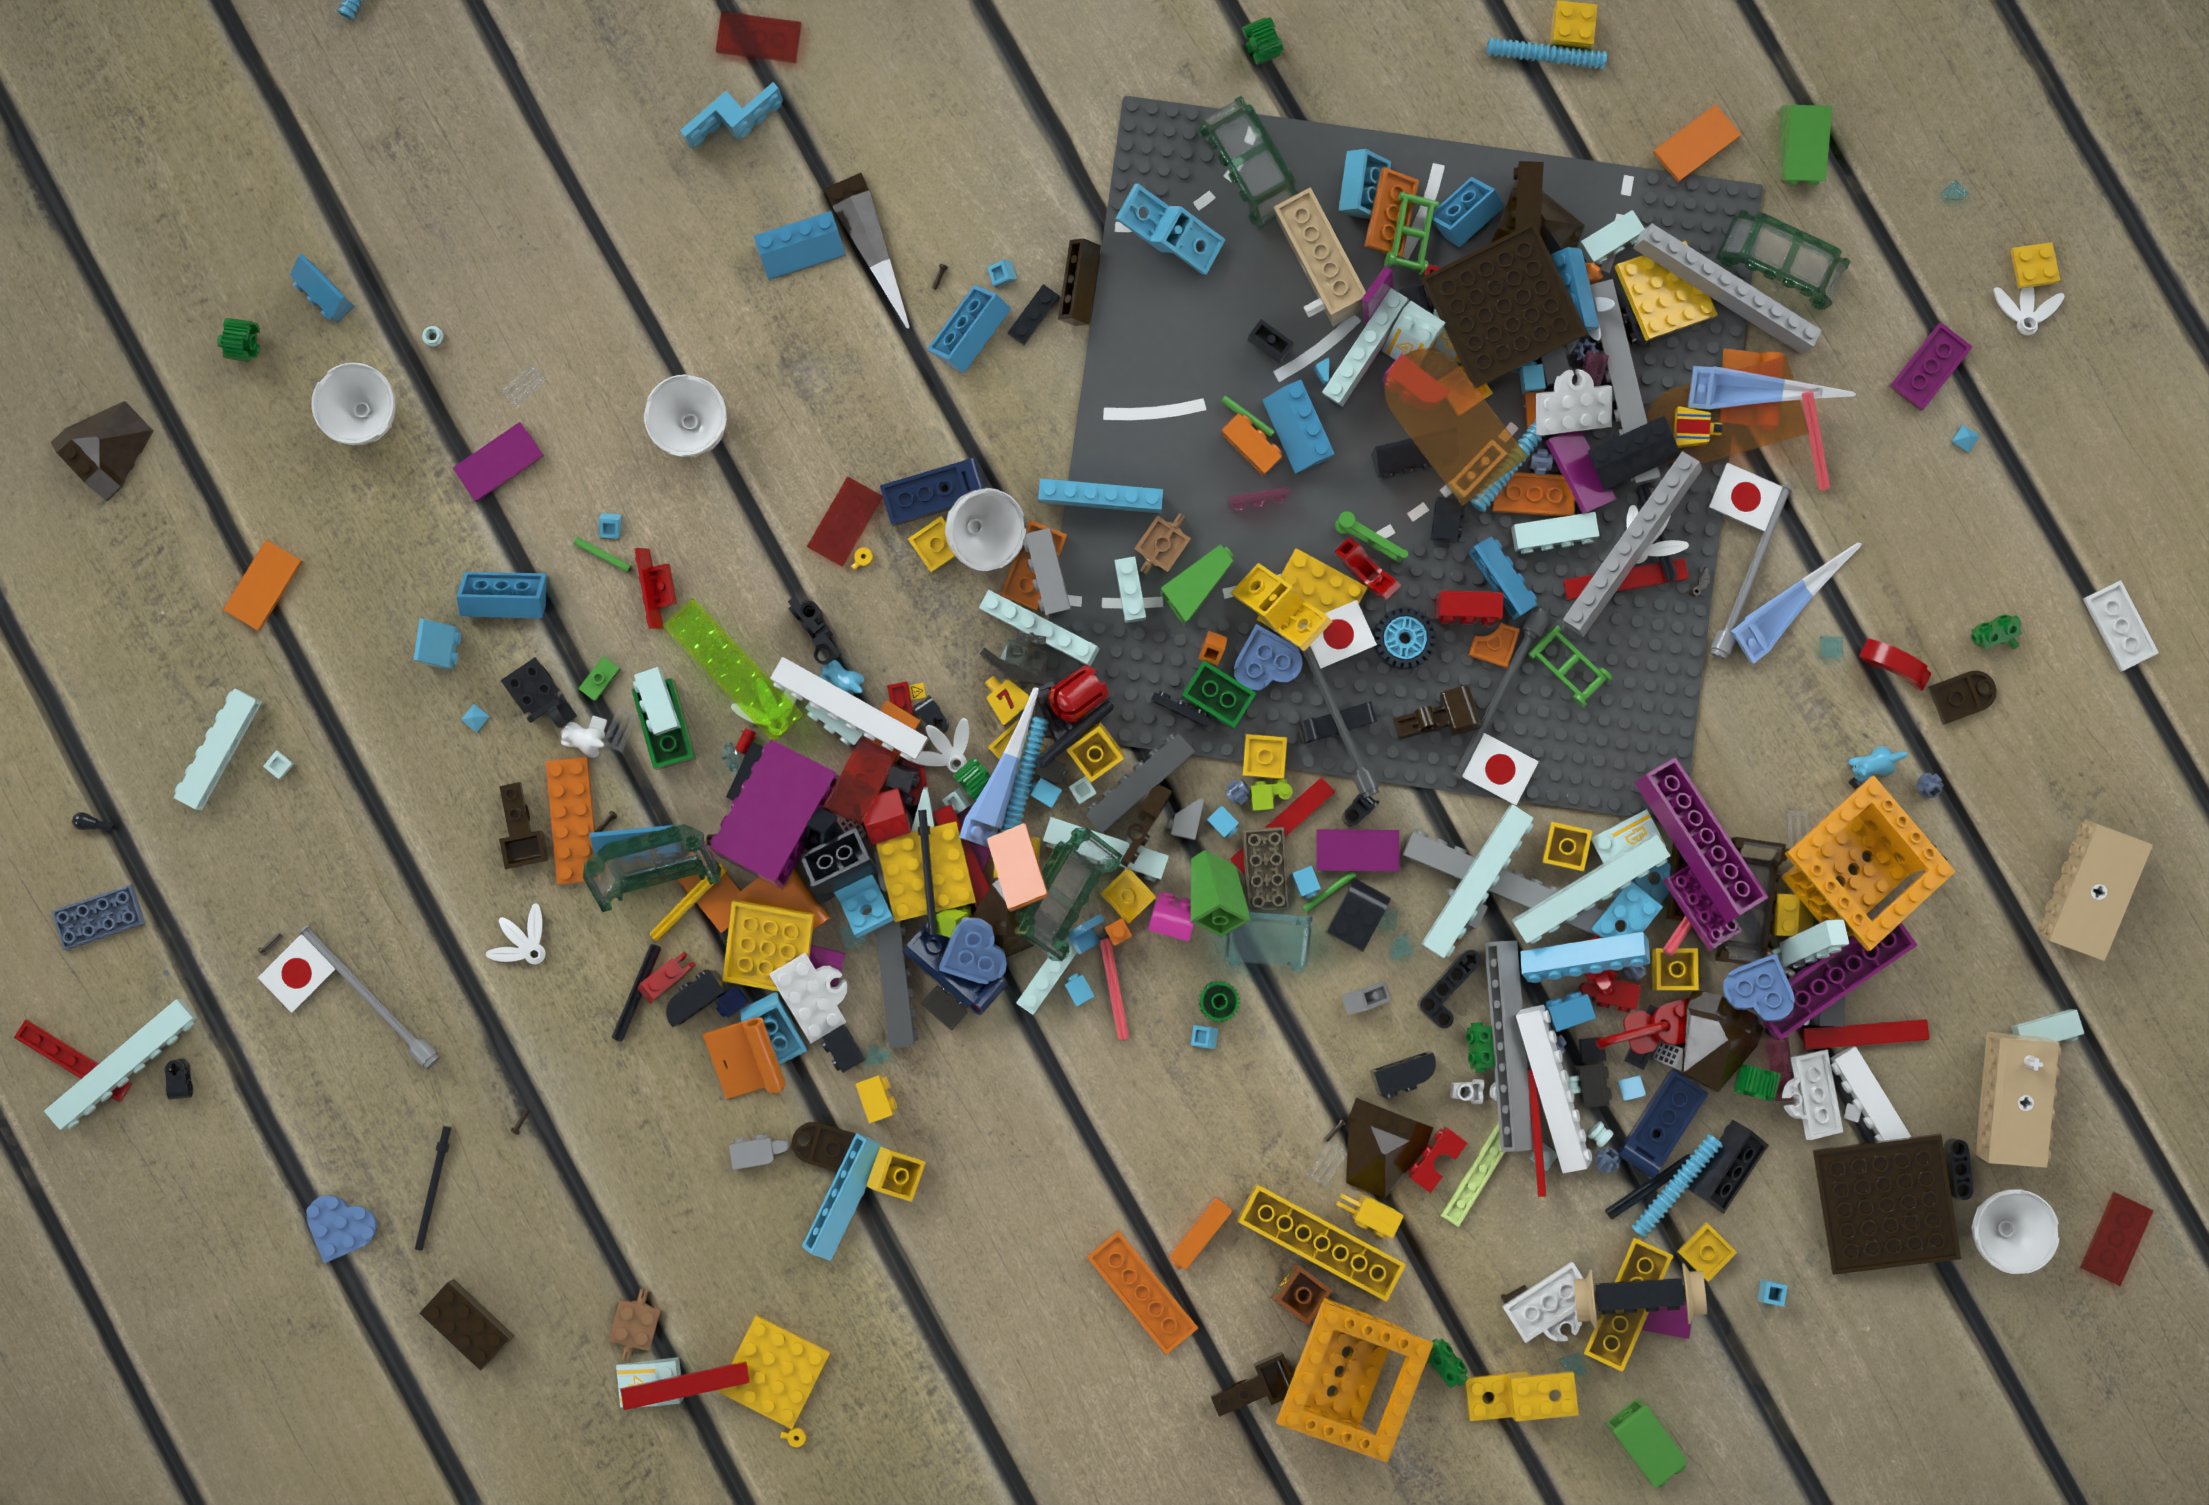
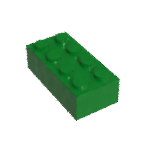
M672 678L666 679L665 682L681 728L658 736L650 732L647 727L646 720H649L647 712L643 713L639 701L642 698L640 692L636 693L635 688L631 689L652 766L655 770H661L697 759L676 682Z

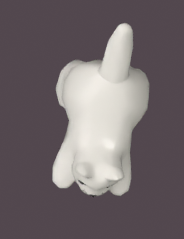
M570 721L561 730V744L565 747L579 748L588 757H597L599 755L598 748L604 747V743L601 740L605 738V732L600 728L585 729L577 723Z

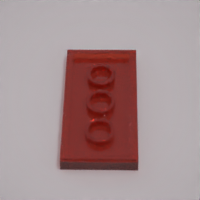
M721 11L716 53L796 63L802 23L799 21Z
M847 476L809 541L807 548L843 567L883 496Z
M860 738L823 808L861 825L884 784L891 766L898 758V754Z
M2113 1192L2080 1268L2121 1287L2154 1210Z

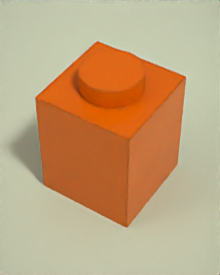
M1208 630L1198 659L1218 666L1226 647L1227 637Z
M1123 918L1105 927L1114 946L1132 937Z

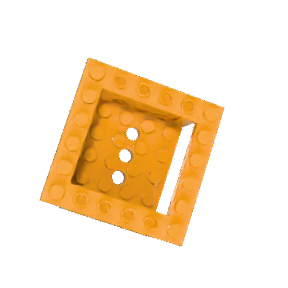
M1873 775L1785 853L1794 866L1781 877L1820 923L1826 920H1844L1847 936L1854 935L1867 951H1870L1956 871ZM1864 851L1870 855L1869 862L1864 861L1862 858ZM1850 864L1856 868L1855 875L1850 874L1848 871ZM1925 870L1914 883L1875 919L1870 920L1866 914L1906 877ZM1835 877L1841 879L1842 885L1836 880Z
M1324 1298L1276 1423L1388 1463L1432 1349L1433 1342L1411 1334L1393 1322ZM1350 1346V1353L1347 1356H1343V1348ZM1390 1349L1406 1355L1377 1433L1374 1434L1361 1425V1422ZM1338 1366H1342V1373L1338 1376H1335V1369ZM1334 1385L1335 1392L1328 1396L1327 1389Z

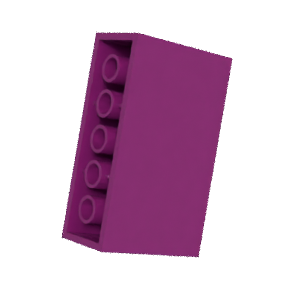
M771 739L769 744L766 743L764 745L760 760L756 761L752 766L751 776L743 782L741 786L742 792L739 797L733 800L730 813L722 819L721 829L718 834L712 837L710 849L718 857L783 890L800 860V855L805 851L803 846L807 822L819 807L824 808L832 802L843 781L835 771Z

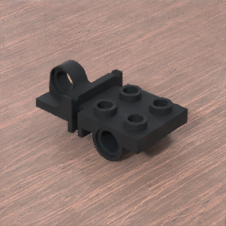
M795 597L791 598L788 601L791 605L788 608L798 621L802 618L804 623L801 625L810 636L816 635L812 640L816 645L814 651L815 660L819 664L826 665L842 655L829 639L834 634L822 622L823 612L819 606L813 601H805L800 604ZM812 611L815 612V614L812 617H809L808 612ZM823 649L829 651V658L825 661H821L818 658L819 651Z
M536 657L500 680L523 713L526 714L530 711L531 715L527 717L529 723L548 712L554 724L561 728L577 717V714L567 702L563 693L559 696L556 695L560 689L557 688L548 671L540 664Z

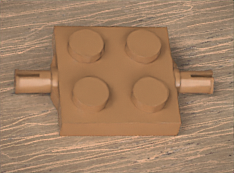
M1179 513L1173 523L1167 522L1157 515L1138 542L1134 551L1142 555L1146 560L1141 569H1139L1141 573L1143 572V574L1147 575L1152 566L1159 567L1168 573L1191 540L1179 528L1186 519L1182 514Z
M640 1289L637 1301L619 1300L608 1341L618 1343L624 1347L622 1360L625 1359L627 1353L626 1361H630L632 1349L650 1350L661 1309L651 1307L645 1303L648 1290Z

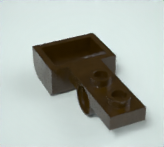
M1461 686L1441 692L1440 702L1442 706L1434 708L1424 706L1418 708L1412 714L1393 718L1398 739L1408 738L1449 727L1451 736L1482 728L1470 687Z
M517 782L499 786L509 837L499 839L505 869L548 861L544 832L541 830L531 832L529 824L530 813L525 803L522 783Z
M1155 786L1150 790L1138 814V818L1144 821L1142 825L1134 823L1129 826L1126 833V841L1130 846L1121 859L1120 864L1128 867L1130 862L1132 864L1136 862L1140 855L1137 850L1141 845L1145 846L1150 838L1148 832L1168 802L1172 791L1163 786ZM1133 830L1139 831L1141 837L1134 839L1131 837L1130 832Z
M1283 1352L1254 1363L1258 1373L1257 1376L1241 1380L1230 1386V1388L1211 1395L1210 1397L1218 1416L1225 1415L1266 1396L1271 1406L1283 1401L1293 1378Z

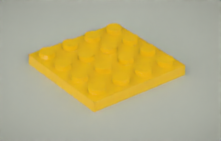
M1644 255L1614 266L1646 341L1706 321L1718 315L1710 296Z
M1295 548L1280 578L1292 585L1306 602L1324 614L1356 600L1359 604L1368 588ZM1258 616L1256 621L1267 626V624L1262 620V618Z
M957 822L931 827L929 845L935 912L976 903L961 839L959 838ZM918 831L877 843L876 847L894 921L897 922L926 915L927 906L921 838L918 835Z
M733 900L722 981L779 991L769 974L804 953L809 958L815 914Z
M755 1315L731 1363L747 1362L750 1383L720 1389L717 1392L793 1429L831 1352Z

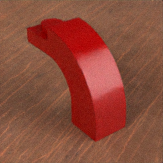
M1348 537L1334 551L1349 571L1377 597L1381 596L1387 600L1401 586L1396 579L1380 569L1366 554L1361 545Z
M1868 638L1859 655L1867 664L1900 676L1916 690L1923 691L1932 674L1927 669L1928 666L1916 657L1877 640Z

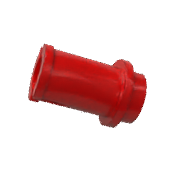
M745 727L744 731H741L742 735L734 748L746 755L753 739H756V732Z

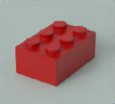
M1441 590L1436 595L1435 620H1440V624H1453L1455 621H1461V625H1473V622H1481L1483 626H1493L1494 623L1503 618V593Z

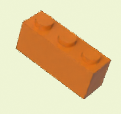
M1238 413L1221 430L1220 434L1264 477L1281 460V450L1275 444L1271 445L1266 440L1267 436L1260 429L1256 431L1251 426L1253 424L1246 415L1241 416Z

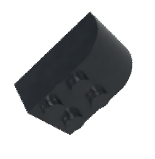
M857 828L800 855L812 887L819 893L836 892L877 872L867 846Z
M1354 878L1325 932L1360 952H1364L1391 897Z
M705 969L695 976L697 978L696 981H688L678 988L680 992L670 999L666 1009L667 1019L672 1027L680 1026L730 991L716 970Z
M1427 1051L1369 1070L1377 1094L1387 1099L1397 1096V1091L1409 1092L1417 1089L1418 1084L1424 1083L1433 1075L1436 1068V1059L1433 1052Z

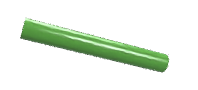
M1226 395L1221 400L1224 405L1235 413H1239L1241 416L1246 415L1252 421V425L1260 429L1268 437L1271 438L1275 431Z
M578 537L573 543L627 573L632 567Z
M1353 871L1348 872L1302 906V908L1308 913L1357 876Z

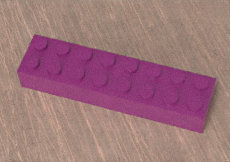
M1676 757L1648 772L1634 783L1726 923L1769 898Z
M1902 922L1870 951H1867L1856 937L1852 935L1848 937L1849 944L1841 948L1842 951L1829 953V957L1817 959V962L1807 965L1788 978L1795 998L1792 1012L1783 1020L1775 1022L1763 1021L1759 1017L1775 1040L1783 1039L1915 948L1917 944Z

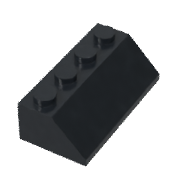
M1662 416L1587 450V455L1605 491L1678 458L1680 452L1665 416Z
M1456 427L1376 446L1371 456L1377 478L1389 479L1395 477V473L1402 472L1403 475L1415 472L1414 469L1422 467L1423 470L1435 467L1434 464L1441 462L1442 465L1454 463V459L1459 456Z
M1733 1119L1726 1126L1723 1135L1719 1139L1723 1147L1717 1149L1718 1153L1715 1152L1713 1154L1714 1157L1709 1159V1163L1706 1162V1167L1701 1168L1702 1172L1697 1173L1698 1177H1694L1692 1179L1694 1182H1690L1689 1188H1687L1722 1214L1726 1212L1769 1146L1752 1130Z

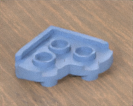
M1256 624L1236 659L1233 668L1234 678L1252 691L1262 690L1271 681L1288 683L1301 672L1303 665L1302 656L1299 649L1292 643Z
M963 918L953 930L939 970L983 984H988L989 981H994L998 977L1000 979L1006 971L1007 962L1004 950L994 944L992 926L979 918Z
M1776 953L1734 969L1723 982L1724 997L1733 1008L1737 1010L1753 1009L1763 1021H1781L1793 1010L1794 994Z
M321 1196L314 1200L306 1210L308 1226L324 1263L367 1245L373 1240L372 1238L375 1236L376 1229L378 1228L377 1219L371 1210L358 1205L349 1207L345 1200L337 1196Z

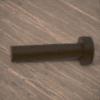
M944 264L939 265L940 270L932 286L934 290H937L944 271L948 269Z
M610 811V815L595 832H601L613 818L616 819L618 817L617 814Z
M278 933L263 948L260 947L258 949L259 953L265 956L267 954L266 951L282 937V934Z
M526 1108L516 1126L511 1128L512 1133L519 1135V1129L529 1114V1109Z
M1341 1118L1338 1120L1339 1123L1324 1138L1327 1142L1330 1141L1342 1126L1345 1127L1347 1125L1345 1120Z
M1523 1285L1506 1295L1502 1294L1501 1299L1504 1303H1507L1508 1299L1527 1290V1287Z

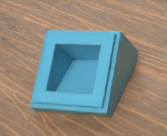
M1002 260L987 267L993 287L1017 279L1010 260Z
M1329 358L1319 362L1314 368L1323 386H1326L1329 382Z
M602 513L600 515L599 538L620 539L621 514Z
M1193 1025L1191 1046L1215 1049L1218 1028Z
M1640 1075L1618 1080L1624 1101L1646 1095Z

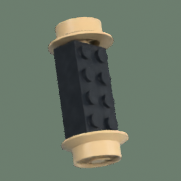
M1683 1263V1283L1681 1278L1596 1283V1291H1594L1592 1269H1590L1587 1278L1574 1279L1577 1321H1591L1595 1330H1598L1596 1308H1598V1311H1602L1603 1315L1616 1314L1615 1310L1623 1309L1624 1313H1637V1309L1645 1308L1646 1312H1657L1659 1307H1667L1668 1311L1681 1310L1680 1306H1685L1686 1303L1688 1324H1691L1694 1315L1707 1314L1703 1271L1689 1272Z

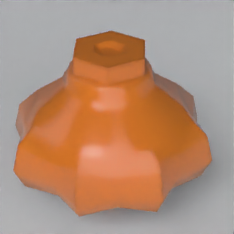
M1585 262L1589 283H1599V280L1603 278L1601 268L1596 266L1594 262Z

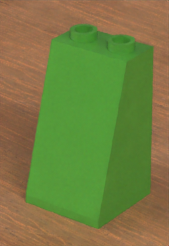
M1784 105L1781 107L1780 180H1787L1786 184L1799 185L1800 180L1807 181V185H1819V181H1826L1832 106Z
M1220 544L1161 588L1160 595L1183 626L1189 623L1230 569L1233 563V554L1227 546L1223 548Z
M1207 850L1191 858V922L1222 937L1250 921V914L1236 866Z
M1636 1398L1605 1423L1654 1488L1664 1486L1669 1481L1668 1478L1674 1473L1679 1474L1685 1469L1688 1461L1647 1405L1640 1399Z

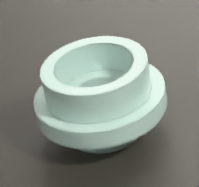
M430 326L423 331L422 338L425 344L435 347L443 341V333L438 327ZM432 334H436L435 340L430 339Z

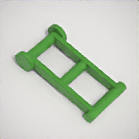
M1400 192L1398 200H1401L1393 247L1392 251H1389L1385 257L1384 266L1390 268L1392 265L1415 270L1418 271L1419 276L1424 277L1428 266V261L1424 259L1433 211L1438 208L1439 202ZM1407 202L1428 207L1423 231L1403 226ZM1401 234L1422 239L1417 262L1397 257Z
M1349 511L1342 512L1335 523V529L1338 533L1353 535L1398 564H1401L1408 556L1407 550L1400 548L1355 521L1354 514Z
M1555 625L1528 653V656L1532 659L1536 657L1574 693L1572 698L1582 708H1585L1587 706L1585 701L1606 680L1610 682L1613 677L1602 667L1598 670L1560 633L1562 629ZM1555 637L1573 653L1558 670L1540 654ZM1579 660L1597 676L1582 693L1564 677Z

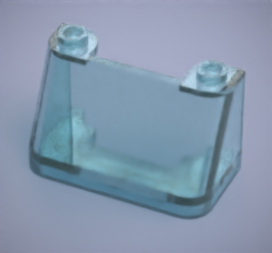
M1249 912L1250 921L1226 934L1224 961H1229V965L1241 966V962L1291 966V970L1303 971V967H1308L1313 917Z

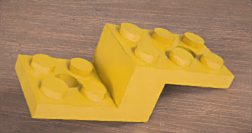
M1259 563L1230 592L1236 599L1255 611L1269 628L1303 652L1332 622L1327 615L1306 602L1292 585Z
M1526 1371L1468 1377V1380L1465 1382L1469 1421L1512 1417L1515 1421L1579 1415L1573 1371L1530 1375ZM1552 1390H1559L1560 1397L1556 1401H1552L1549 1398ZM1486 1392H1492L1494 1395V1399L1490 1403L1483 1402L1482 1397Z

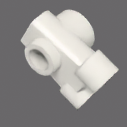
M1473 1079L1472 1082L1451 1083V1098L1471 1101L1472 1104H1482L1484 1080Z

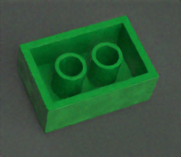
M1203 661L1181 698L1234 730L1256 695V692L1206 661Z

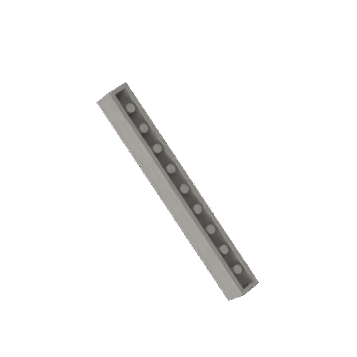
M1653 223L1640 233L1633 249L1800 354L1814 347L1822 331Z
M1611 279L1591 284L1590 288L1593 298L1605 297L1615 302V306L1611 310L1596 312L1601 330V338L1597 343H1601L1603 348L1599 352L1602 363L1606 362L1608 370H1605L1604 373L1606 382H1611L1612 402H1615L1617 407L1614 410L1616 422L1620 421L1622 429L1618 430L1620 436L1647 424V419L1614 282ZM1656 467L1630 479V481H1634L1636 486L1660 480L1659 469Z
M1681 452L1563 618L1566 627L1582 637L1585 636L1701 473L1700 461Z
M1417 830L1416 833H1410L1401 856L1458 880L1463 879L1477 857L1476 854H1474V857L1467 855V850L1460 847L1450 848L1447 846L1448 843L1436 838L1433 841L1428 838V834ZM1502 868L1498 873V876H1500L1498 882L1494 887L1490 886L1487 892L1530 909L1561 889L1553 886L1550 889L1542 886V881L1534 878L1530 881L1523 878L1524 874L1513 870L1510 873ZM1596 904L1587 911L1583 909L1578 912V916L1569 922L1565 920L1562 923L1590 935H1596L1591 930V927L1604 911L1600 910L1601 906Z
M1517 941L1485 943L1501 1152L1534 1150L1526 1048L1516 1018V1014L1523 1009Z

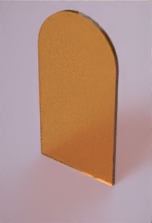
M1418 349L1400 356L1390 368L1384 388L1385 399L1390 411L1462 506L1528 458L1459 365L1448 355L1433 349Z
M1787 356L1738 369V371L1794 381ZM1691 383L1675 387L1661 394L1653 402L1647 413V423L1665 416L1674 435L1675 409L1678 406L1688 408ZM1800 400L1715 409L1690 408L1711 413L1710 423H1722V434L1710 435L1709 443L1706 445L1678 449L1680 454L1684 452L1700 461V464L1809 434ZM1676 459L1669 461L1667 463L1673 465Z

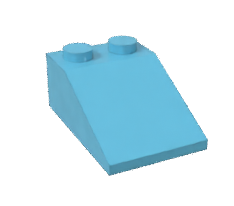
M420 618L414 660L431 667L453 669L454 665L458 662L456 648L461 642L459 629L454 626Z
M777 991L740 1010L741 1021L756 1017L763 1019L779 1065L808 1051L785 1003Z

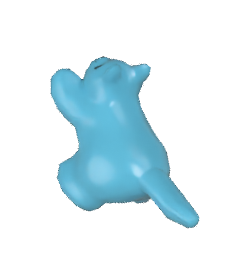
M836 660L822 666V674L819 677L852 696H854V692H863L859 685L864 683V677L860 673L845 670Z
M1879 746L1872 750L1870 755L1852 758L1848 763L1853 766L1852 771L1854 775H1857L1855 778L1861 783L1876 774L1881 776L1892 774L1896 769V762L1907 757L1908 753L1897 752L1893 754L1888 747Z

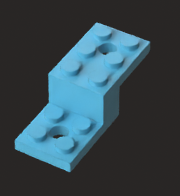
M773 82L744 108H741L732 96L725 91L684 126L680 132L691 149L694 146H699L705 140L704 137L709 133H714L720 127V123H723L737 140L741 137L744 138L751 132L752 127L756 124H761L766 119L767 114L771 111H776L782 105L783 99L780 90Z
M1134 184L1115 218L1160 252L1174 253L1203 275H1207L1226 240L1181 206H1168L1140 184ZM1141 207L1146 211L1144 218L1139 216V209ZM1199 240L1203 245L1200 252L1196 249V243Z
M874 874L834 892L841 903L856 938L894 920ZM872 908L868 915H863L865 909Z
M1668 862L1659 867L1655 865L1648 869L1650 872L1641 878L1635 877L1630 880L1632 883L1623 889L1619 887L1611 897L1614 900L1591 927V930L1601 938L1643 932L1663 908L1660 904L1669 892L1663 880L1670 876L1671 865ZM1652 872L1659 876V881L1656 884H1651L1648 880V876ZM1618 920H1622L1625 923V929L1622 932H1618L1615 929V923Z

